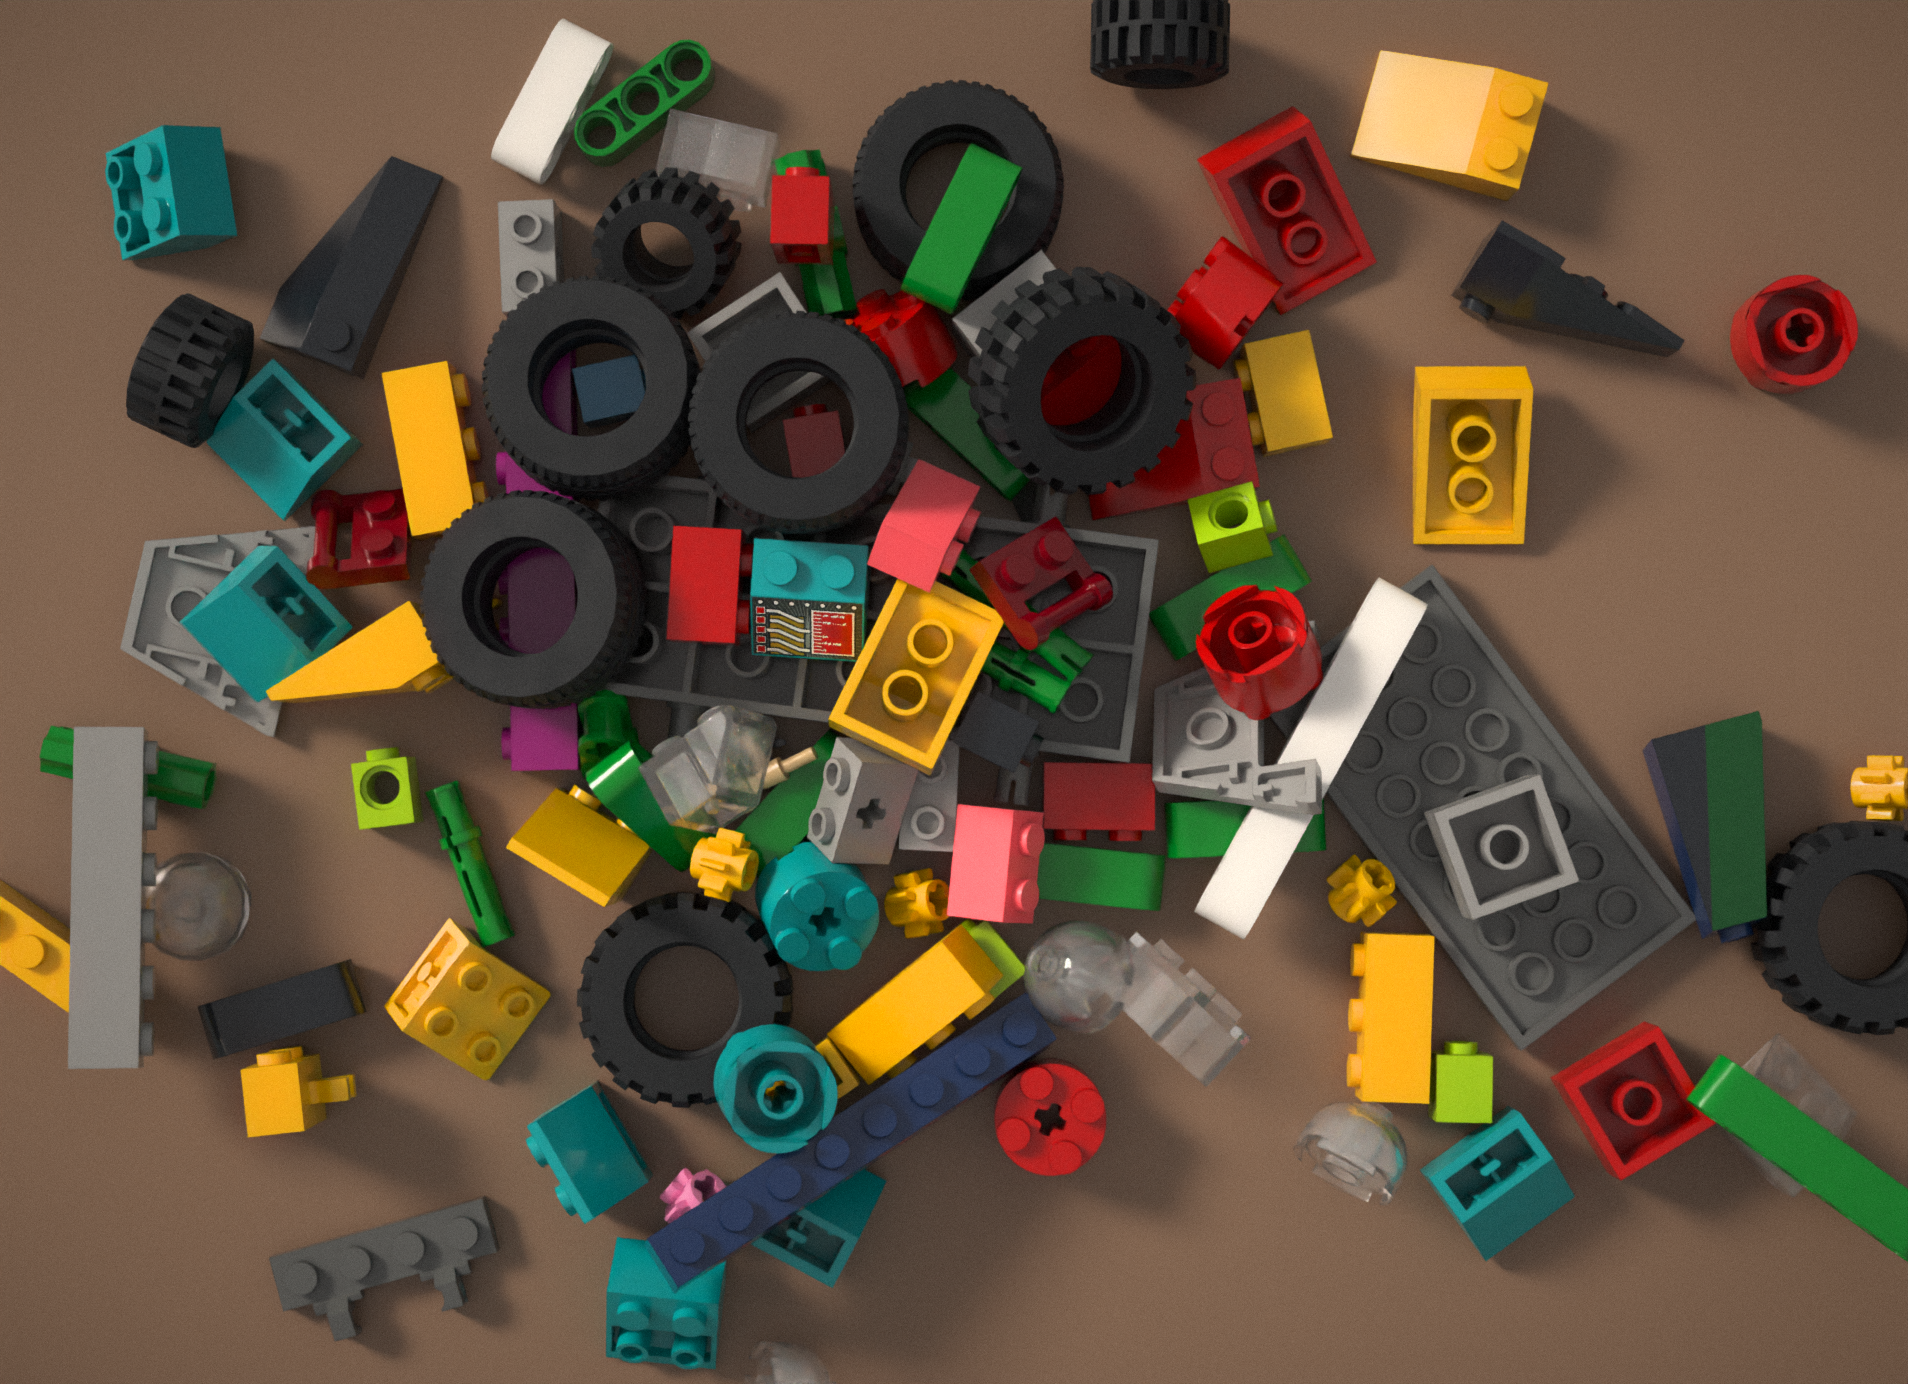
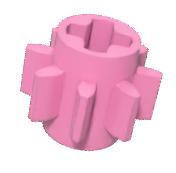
M684 1168L660 1195V1199L667 1203L665 1221L670 1224L727 1186L717 1175L707 1169L692 1175L687 1168Z

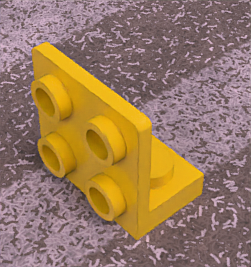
M449 918L384 1007L402 1032L486 1081L491 1078L548 1001L550 992L543 985L482 948L467 928Z

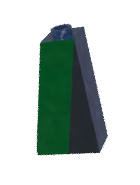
M1759 711L1651 739L1642 750L1701 937L1705 939L1719 935L1721 944L1754 935L1752 926L1767 917L1762 719Z

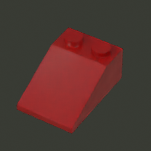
M1294 106L1196 159L1220 209L1244 252L1284 282V285L1272 300L1280 315L1377 262L1312 122Z
M1241 377L1196 385L1193 391H1187L1186 398L1193 403L1189 420L1180 419L1176 427V431L1181 436L1173 449L1165 445L1157 455L1161 462L1149 473L1143 468L1133 473L1136 479L1135 482L1120 489L1112 482L1106 483L1107 490L1103 494L1088 495L1092 521L1187 505V499L1251 481L1256 491L1260 484Z

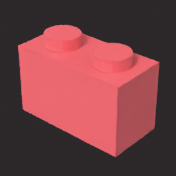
M918 459L881 524L867 565L930 593L940 572L948 576L952 574L964 547L963 544L957 542L958 539L968 543L975 530L981 512L972 507L980 486Z
M958 804L947 916L1002 923L1033 924L1034 910L1039 901V887L1037 884L1039 857L1045 842V834L1042 827L1044 812Z

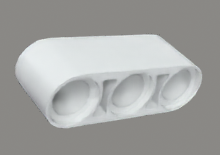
M561 19L548 38L495 141L491 159L540 185L545 183L574 131L577 119L583 114L605 72L613 52V43L566 19Z

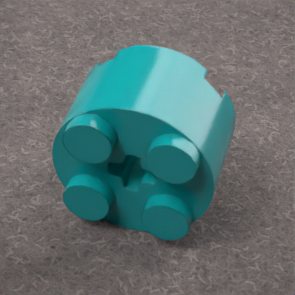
M812 841L793 846V852L784 856L779 861L775 857L765 866L759 876L755 888V903L761 921L779 956L791 965L808 971H826L835 968L838 970L850 969L859 963L862 952L868 947L876 933L879 923V907L876 896L857 864L832 863Z
M767 1024L738 1032L728 1040L726 1048L717 1061L713 1081L717 1103L733 1131L754 1149L767 1153L796 1151L809 1144L807 1141L814 1137L821 1129L824 1130L831 1122L837 1105L838 1091L836 1079L817 1047L807 1036L796 1029L783 1025ZM782 1080L785 1086H777L774 1090V1095L768 1096L765 1090L773 1087L775 1081Z

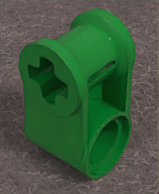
M612 690L596 691V695L585 698L584 701L578 703V713L583 728L579 735L578 753L580 755L582 777L586 779V772L630 739L639 743L637 728L633 726L628 700L625 695L615 694Z

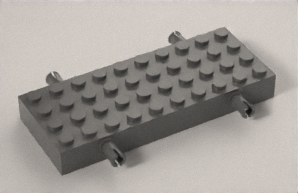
M666 475L665 477H660V481L654 485L652 483L648 485L647 489L635 491L634 495L627 496L626 494L622 498L615 500L613 497L609 498L608 501L599 500L598 512L603 517L614 523L613 526L618 527L623 533L622 535L631 543L630 547L635 549L636 559L640 561L643 568L641 573L645 575L646 582L644 587L647 588L648 595L645 597V601L648 602L647 610L644 611L646 623H643L642 629L644 631L642 637L638 638L639 645L637 650H633L632 654L634 656L629 662L625 663L626 667L622 673H618L616 675L617 678L613 682L607 683V687L603 690H612L615 694L667 702L666 707L671 708V716L664 757L681 759L683 738L685 737L682 759L699 761L700 756L698 755L704 712L710 713V708L829 723L828 718L856 662L752 655L751 630L750 634L741 633L740 646L682 643L667 640L673 526L741 529L747 534L746 543L754 544V538L865 545L869 546L872 550L881 524L892 506L891 504L878 503L868 510L864 516L856 518V521L848 523L839 529H832L830 532H820L813 535L781 534V532L777 531L773 532L747 521L729 508L717 496L704 476L692 479ZM1037 484L1032 519L1020 522L980 516L969 542L966 543L959 539L957 542L963 544V549L967 551V554L979 562L1057 516L1093 572L1103 575L1109 581L1113 590V598L1110 603L1096 611L1088 609L1059 627L1066 635L1086 651H1090L1094 656L1072 682L1054 714L1013 689H1010L1008 693L998 688L999 681L980 672L949 739L954 740L979 691L1040 722L1035 733L1044 737V740L1036 754L1037 757H1040V752L1129 763L1159 540L1070 528V525L1065 524L1069 494L1055 491L1054 495H1050V486L1048 484L1044 486ZM871 567L866 642L898 579L874 567ZM939 574L937 582L962 593L949 581L941 578ZM744 577L743 600H750L752 577ZM1063 579L1028 600L1027 603L1038 612H1041L1074 591L1066 579ZM1002 626L996 641L1017 652L1021 645L1016 641L1012 633ZM1035 651L1029 653L1028 659L1067 681L1063 674ZM994 658V660H995L997 663L1003 665L1004 667H1006V668H1008V669H1011L1012 671L1018 673L1020 676H1022V677H1024L1025 679H1027V680L1031 681L1032 683L1036 684V682H1035L1034 680L1028 678L1027 676L1021 674L1020 672H1017V671L1013 670L1012 668L1008 667L1006 664H1004V663H1002V662H1000L999 660H997V659ZM1033 762L1030 768L1019 763L1015 773L999 766L993 801L1008 803L1011 781L1015 780L1016 788L1013 804L1029 806L1028 797Z

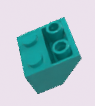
M162 125L106 153L105 176L112 192L115 211L114 233L120 243L122 260H138L206 249L237 236L221 127Z
M275 359L268 362L232 398L217 423L214 434L206 442L283 521H286L363 445L288 367Z
M258 546L179 622L255 702H260L268 697L265 692L266 690L331 650L353 628L315 585L308 583L306 576L278 546Z
M598 1081L542 1113L527 1125L531 1136L526 1138V1142L533 1157L542 1168L550 1165L560 1182L555 1187L560 1203L571 1217L578 1213L584 1224L648 1183L653 1177V1173Z
M1507 1106L1493 1116L1492 1123L1482 1124L1420 1169V1172L1485 1261L1489 1260L1575 1197L1551 1154L1522 1114L1510 1106Z
M864 1169L751 1243V1245L833 1288L859 1240L887 1180Z
M617 1237L606 1292V1357L619 1358L629 1363L646 1361L672 1364L683 1369H716L726 1285L727 1260L677 1293H674L645 1248L646 1240Z

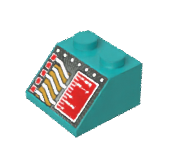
M754 538L750 592L752 655L857 662L866 644L871 566L867 565L872 551L870 547L865 545Z

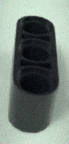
M351 959L197 1006L213 1060L367 1012Z

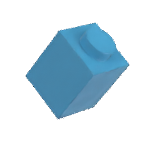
M635 355L572 368L583 421L590 429L627 421L639 408L647 385L643 366Z

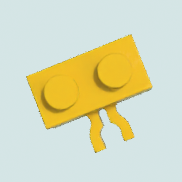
M302 1046L270 1049L267 1053L257 1054V1063L241 1069L248 1137L306 1131L327 1119L325 1103L347 1101L357 1096L354 1074L322 1078L320 1053L303 1055Z

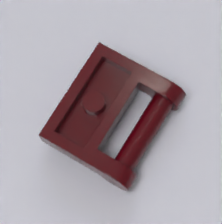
M403 488L343 496L337 491L324 489L313 495L311 499V516L316 522L313 557L307 562L306 579L309 584L315 585L318 589H335L410 580L412 536ZM353 522L351 559L338 560L336 558L338 524Z
M1057 516L980 560L969 569L1016 641L1027 650L1036 649L1047 642L1050 633L1088 609L1096 611L1110 603L1113 598V590L1109 581L1103 575L1093 572ZM1066 579L1074 592L1038 614L1030 612L1025 602L1061 580Z

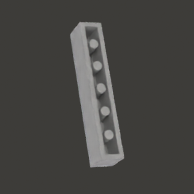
M74 727L68 1069L144 1068V1056L154 1055V1022H144L145 1000H154L155 966H145V943H155L156 910L146 909V887L156 886L157 855L156 853H147V830H157L158 801L157 797H148V774H158L159 748L158 741H148L149 732L144 727Z

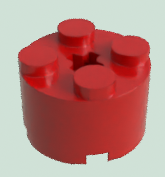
M1224 236L1218 240L1203 261L1210 269L1208 270L1204 266L1199 270L1195 269L1176 296L1184 301V304L1175 299L1167 309L1181 325L1180 334L1189 340L1192 352L1218 371L1249 333V330L1284 285V282L1278 279L1274 273Z
M1811 275L1788 276L1773 282L1752 295L1735 312L1730 333L1731 351L1736 365L1754 388L1779 394L1797 393L1832 378L1843 368L1851 351L1854 350L1858 339V323L1850 301L1840 290H1835L1828 284L1820 281L1822 279ZM1786 329H1789V331H1799L1801 340L1798 342L1789 340L1786 335Z
M885 289L875 290L867 294L856 304L859 312L850 319L843 320L846 321L847 325L852 324L860 332L868 335L871 341H875L881 351L889 358L891 364H893L902 387L917 379L923 388L941 376L957 358L958 352L955 349L956 346L936 307L901 290L888 296Z
M1245 585L1225 593L1208 607L1202 617L1205 624L1200 636L1198 634L1196 636L1198 654L1219 696L1227 705L1243 712L1246 717L1252 720H1263L1274 712L1292 706L1309 691L1317 688L1323 680L1321 649L1303 607L1292 593L1274 586L1276 591L1259 590L1257 585Z
M1045 1058L1028 1062L1005 1078L997 1092L994 1103V1123L998 1141L1004 1152L1014 1163L1035 1174L1057 1176L1073 1173L1087 1163L1097 1152L1106 1130V1110L1097 1086L1084 1070L1066 1060ZM1052 1103L1058 1104V1112L1063 1119L1060 1125L1052 1123L1048 1129L1041 1128L1040 1117L1035 1114L1037 1109L1048 1110Z

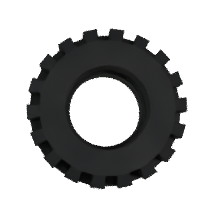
M1093 0L1091 4L1090 70L1098 78L1112 84L1133 88L1179 89L1206 85L1223 78L1229 73L1230 3H1228V0Z
M666 167L659 177L655 169L643 172L637 181L632 178L623 186L603 211V216L596 223L593 235L598 238L592 244L591 252L592 258L601 259L595 268L597 276H602L603 279L611 277L615 278L616 281H627L631 286L634 284L639 286L643 291H648L654 295L655 299L663 302L665 307L674 313L675 318L680 320L685 311L690 316L701 312L706 303L711 304L718 296L736 266L735 261L740 255L742 243L736 241L741 233L739 220H729L735 208L729 199L723 202L718 200L716 195L720 188L712 181L706 188L698 183L700 174L689 170L686 176L681 178L678 177V168ZM649 222H661L678 229L687 238L692 247L694 263L685 266H672L656 259L647 250L643 242L641 225Z
M186 293L177 297L156 319L136 356L127 386L126 408L128 418L188 447H199L214 434L215 427L232 398L243 387L254 350L253 324L194 295Z

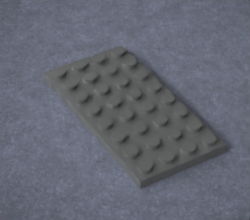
M1430 565L1400 587L1401 590L1427 603L1428 606L1326 794L1374 859L1383 863L1390 870L1395 880V887L1431 935L1435 936L1436 942L1516 1049L1522 1051L1696 921L1692 910L1435 567ZM1351 624L1320 647L1323 675ZM1315 689L1309 691L1292 706L1274 712L1269 716L1286 741L1290 737ZM1526 775H1541L1579 882L1474 920L1462 917L1424 812Z

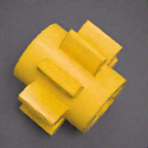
M1868 755V767L1856 768L1851 778L1850 790L1853 804L1857 808H1867V820L1903 821V809H1908V768H1904V757Z
M719 828L716 838H701L696 844L691 857L690 873L693 878L699 879L698 887L705 889V896L730 902L733 891L746 892L751 888L757 874L759 857L756 851L749 849L751 842L744 840V833Z
M1352 855L1326 879L1333 886L1328 894L1329 904L1335 914L1346 922L1355 923L1362 919L1367 927H1371L1397 903L1390 895L1395 889L1394 877L1390 870L1378 860L1367 859L1361 863L1356 855Z
M930 868L895 875L893 878L896 886L888 890L884 900L885 913L891 924L896 927H905L904 933L907 939L943 932L942 921L949 917L947 916L948 885L940 879L933 880V873Z

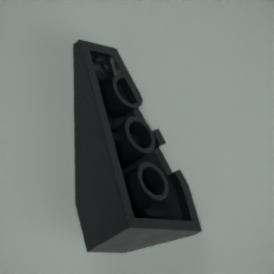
M391 156L280 287L260 339L363 380L444 177Z
M1503 220L1482 240L1451 296L1461 301L1459 308L1465 314L1483 323H1488L1491 318L1502 324L1668 357L1680 350L1685 341L1636 306L1622 301L1613 305L1606 300L1608 293L1604 290V284L1592 276L1583 277L1577 274H1568L1561 269L1566 258Z

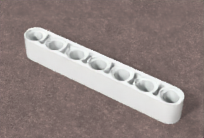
M1378 577L1326 669L1323 680L1315 689L1275 764L1316 759L1322 771V799L1428 606L1427 603ZM1251 806L1194 912L1244 940L1259 916L1313 815Z

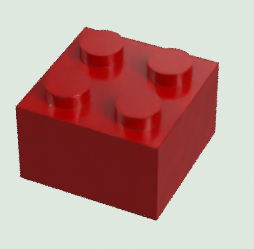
M1645 1021L1550 1077L1606 1172L1620 1181L1716 1124V1122L1686 1100L1695 1088L1693 1082L1659 1026Z

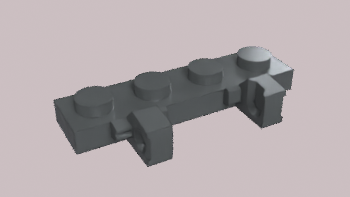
M486 1196L274 1254L269 1258L283 1312L313 1303L316 1316L327 1314L334 1341H339L361 1333L362 1327L355 1324L352 1315L356 1307L355 1300L364 1298V1289L420 1274L421 1282L434 1279L435 1289L442 1291L444 1298L442 1312L464 1306L465 1302H468V1297L462 1276L473 1272L470 1259L495 1253L500 1247Z

